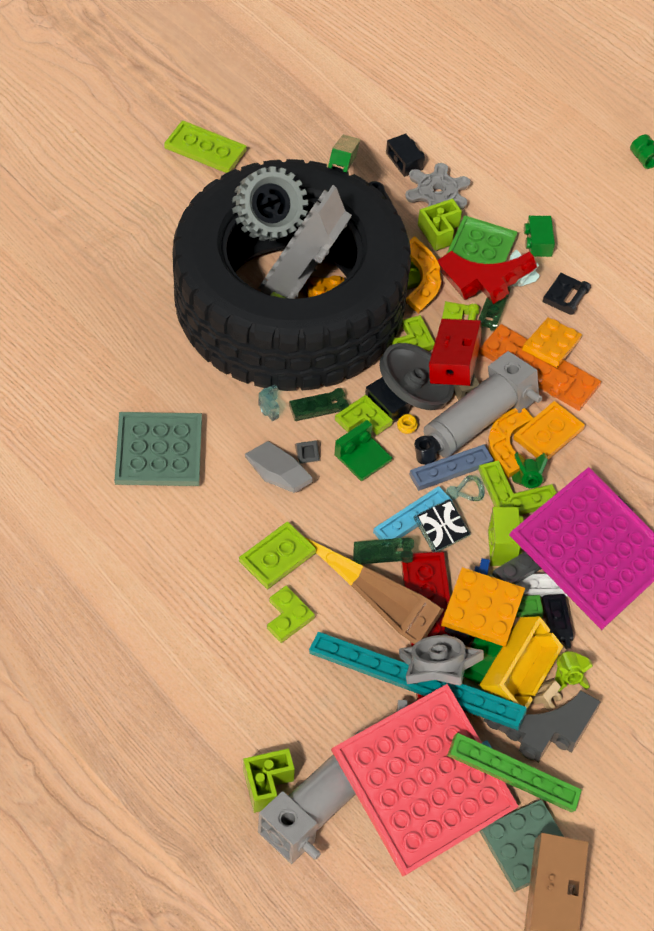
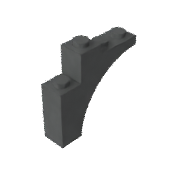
M580 690L573 700L556 710L542 714H525L519 730L485 718L484 722L490 728L505 733L509 739L520 742L519 752L527 759L535 760L539 763L551 742L555 743L561 750H567L572 753L595 716L601 701Z

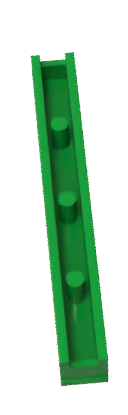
M343 134L332 148L328 168H332L336 164L337 166L344 167L343 172H347L356 158L361 139Z

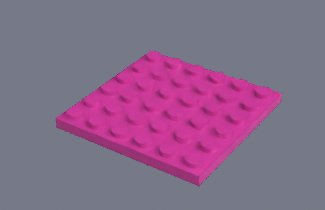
M589 467L509 534L601 630L654 582V532Z

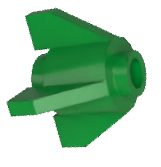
M518 452L514 454L520 467L519 471L512 476L514 483L533 489L545 482L542 476L548 460L545 453L537 457L536 461L533 459L524 460Z

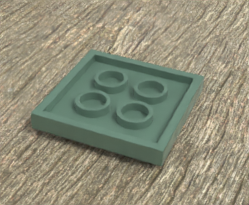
M542 799L508 814L480 830L482 837L514 892L530 885L535 839L541 833L564 837Z

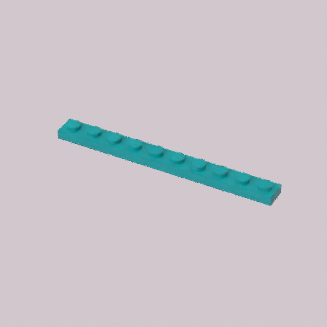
M321 632L317 633L309 648L311 655L423 696L448 684L463 711L515 730H519L527 712V707L464 684L459 686L438 680L407 684L408 664Z

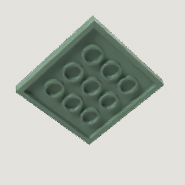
M119 412L115 485L199 486L202 413Z

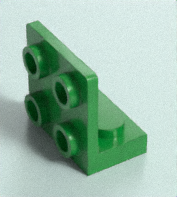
M368 420L335 441L334 455L360 481L365 480L392 461V457L371 437L372 424Z

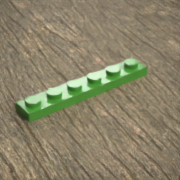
M460 733L454 734L447 754L448 757L571 813L576 811L582 789Z

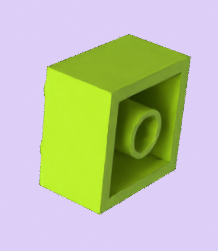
M519 507L492 508L488 527L490 566H502L522 554V548L509 535L513 529L523 522V516H519Z

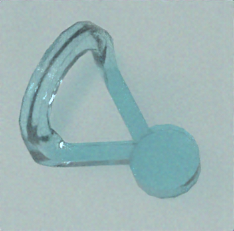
M474 475L465 477L458 487L450 486L446 489V494L452 500L461 496L470 501H480L484 498L485 494L481 479ZM475 481L479 488L478 497L469 496L460 492V490L467 482Z

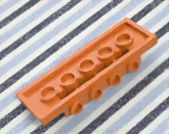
M502 324L497 327L480 347L479 354L493 362L509 351L537 369L538 388L578 411L583 408L601 384L599 379L565 360L556 368L523 351L522 348L528 339Z

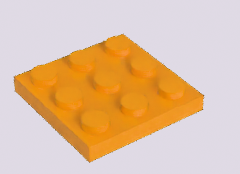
M462 567L441 626L506 647L525 588Z

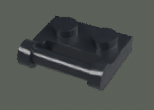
M560 273L543 297L542 302L569 315H573L577 310L576 306L580 300L590 291L591 285L586 281L580 282ZM574 289L577 290L571 302L566 303L565 301Z

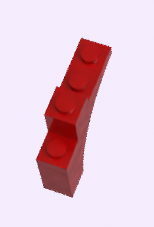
M453 251L437 260L440 272L464 300L474 296L481 290L493 304L504 299L509 294L508 286L515 284L517 280L537 268L534 256L530 251L513 260L494 264L471 262L458 256Z

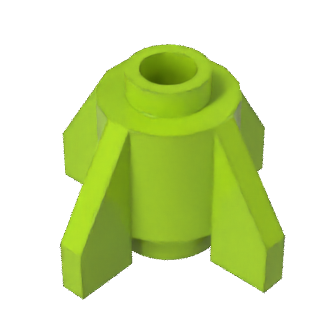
M572 651L559 655L555 680L561 686L558 692L565 688L567 683L570 685L579 683L587 690L590 686L584 673L593 667L591 660Z

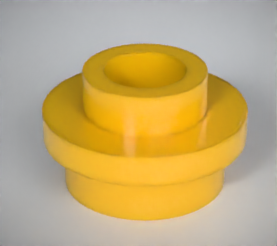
M410 414L401 416L397 422V428L405 434L415 432L418 426L417 420Z

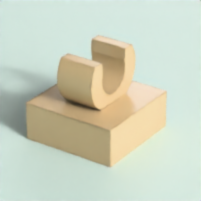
M556 680L544 682L536 695L531 696L535 704L543 703L547 709H554L555 706L551 702V698L555 701H561L562 697L557 692L561 686Z

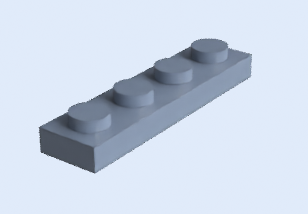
M483 444L412 469L409 475L417 490L420 491L479 469V465L493 462V458Z

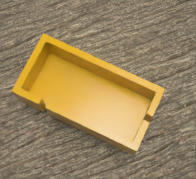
M540 616L519 618L509 635L506 647L503 646L480 683V686L486 693L520 704L528 709L533 700L531 696L536 695L564 647L553 633H549V627Z

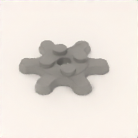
M444 163L436 164L434 172L431 174H424L420 170L414 169L409 172V177L418 186L415 189L407 190L405 196L408 202L424 201L428 204V207L453 198L459 208L464 209L467 205V199L459 195L458 191L467 189L470 185V179L465 176L458 178L450 177L447 174L448 166Z

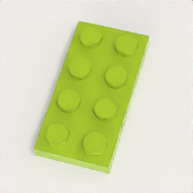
M183 120L164 143L165 149L225 173L233 170L247 149V146Z

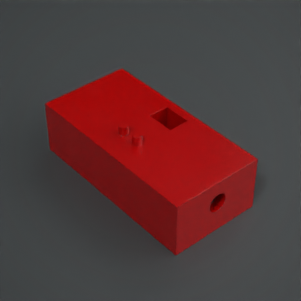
M441 319L429 361L430 384L471 385L482 341L481 320Z

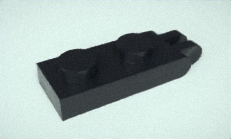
M565 594L544 595L542 603L546 623L550 629L549 633H553L561 644V641H564L565 649H570V641H573V632Z

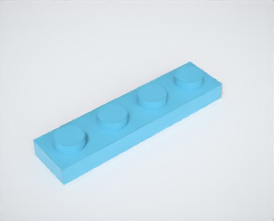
M438 486L376 526L373 533L388 547L421 525L417 515L449 499L452 502V499Z

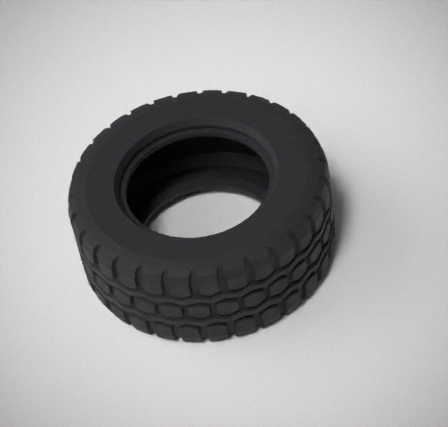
M287 159L286 162L281 160L263 161L262 165L253 163L241 167V171L234 169L221 176L220 180L215 179L204 187L202 192H199L191 200L189 206L183 212L174 234L172 252L174 302L179 323L189 342L207 362H211L216 369L224 374L231 373L232 378L247 384L253 381L254 386L272 389L274 386H277L278 390L296 391V388L300 387L303 391L319 389L320 384H323L325 387L338 384L343 381V377L350 379L361 373L364 368L370 367L383 355L401 327L405 312L411 265V248L405 226L395 207L388 199H385V196L373 185L369 186L368 182L355 174L349 175V171L343 172V169L335 166L328 168L327 164L309 161V163H305L304 160ZM270 166L276 167V170L280 168L286 169L285 174L292 172L295 175L293 180H300L302 182V185L299 186L300 190L305 189L307 193L303 196V200H308V206L303 209L307 211L306 216L317 201L321 203L318 199L324 190L329 191L332 185L337 188L345 211L352 216L346 228L341 231L330 247L329 254L325 256V259L332 262L344 273L346 279L332 290L317 296L289 299L262 293L250 287L238 277L236 271L243 264L261 254L284 250L297 231L295 230L293 233L276 240L269 241L267 239L262 241L259 240V237L253 238L249 236L250 231L244 232L241 229L244 225L242 222L237 224L235 220L239 216L238 213L233 214L232 208L236 206V203H232V200L237 195L235 193L236 188L241 185L240 182L248 175L264 167L267 169ZM260 196L257 197V202H256V204H258V201L260 200ZM279 199L257 207L258 211L279 203Z

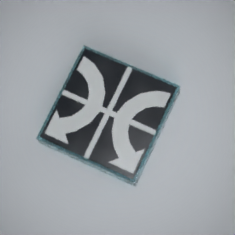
M451 498L413 517L432 552H439L471 535Z

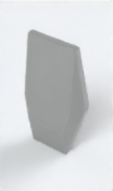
M269 441L245 454V458L265 482L293 493L299 492L301 488L312 483L310 474L294 457Z

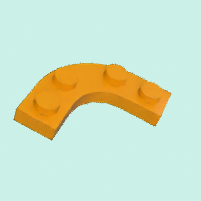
M414 236L409 241L411 248L410 257L411 261L419 269L421 278L418 287L406 298V303L419 314L438 293L441 280L440 266L436 257Z
M514 408L500 416L492 425L488 438V448L494 461L499 460L504 474L508 478L517 473L520 468L514 454L516 452L510 444V438L533 419L525 408L522 409L521 413H518V410Z

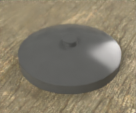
M397 343L389 346L381 356L379 363L381 375L388 387L403 401L417 408L437 410L444 407L453 396L454 385L430 384L429 361L431 353L421 347L408 343Z

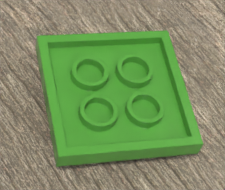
M464 215L447 253L453 251L458 256L476 263L494 264L506 262L518 232Z

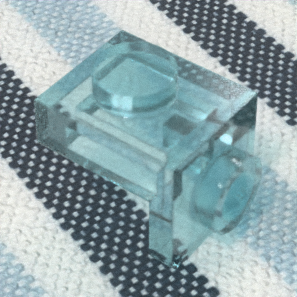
M276 385L264 388L259 393L258 399L261 412L268 416L271 421L279 418V405L275 401L278 393Z

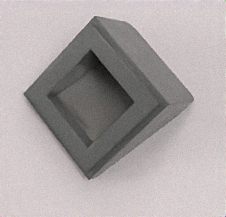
M317 440L295 444L300 464L320 461Z

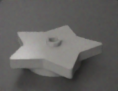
M448 634L430 636L418 641L413 647L399 649L400 658L409 665L406 674L407 684L438 680L460 686L462 685L464 671L484 659L483 650L465 647L461 640Z

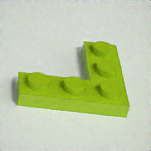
M499 460L479 465L478 470L494 507H519V515L535 512L557 494L553 484L513 494Z

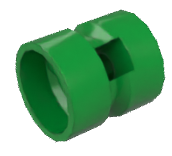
M647 134L641 135L632 142L630 150L645 169H651L654 167V141Z

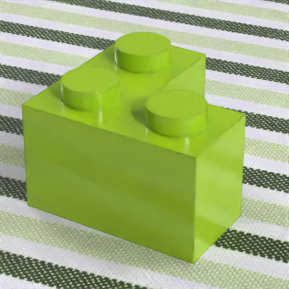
M453 198L419 210L418 226L435 251L450 246L453 240L454 228L460 226L462 211Z
M289 748L243 758V773L254 813L262 811L277 797L275 785L294 781L295 769Z

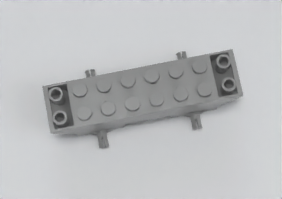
M332 185L329 191H323L318 199L321 203L317 201L281 253L258 288L262 293L271 295L275 292L289 299L297 298L299 296L298 292L311 273L316 270L318 263H322L325 256L329 254L330 247L341 231L346 228L352 216L345 211L338 190L334 185Z

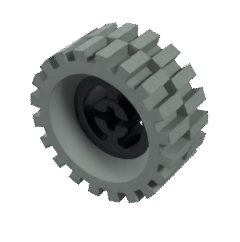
M273 166L267 169L264 167L248 175L240 182L241 185L235 190L237 195L232 200V203H236L232 210L233 214L238 213L239 217L235 219L237 224L242 222L244 225L241 229L244 232H251L249 236L253 238L259 237V240L262 241L267 239L272 241L293 233L297 230L296 227L302 224L303 220L301 218L307 214V211L303 209L308 206V200H303V196L307 193L305 189L300 190L299 186L302 185V182L300 180L294 181L295 175L292 172L285 174L286 169L284 168L276 170V167ZM260 196V200L258 201V204H256L257 197ZM279 199V203L258 211L257 207Z

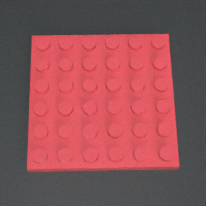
M448 684L331 749L402 877L519 807L505 782L447 756L456 733H460L482 744Z

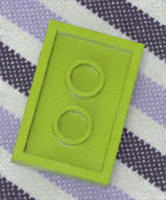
M287 521L239 557V562L268 590L316 554V548Z

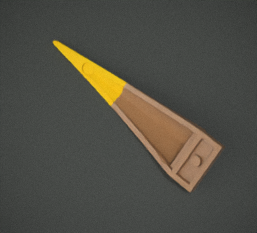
M304 537L316 548V553L346 580L400 635L413 644L427 637L443 612V608L427 597Z

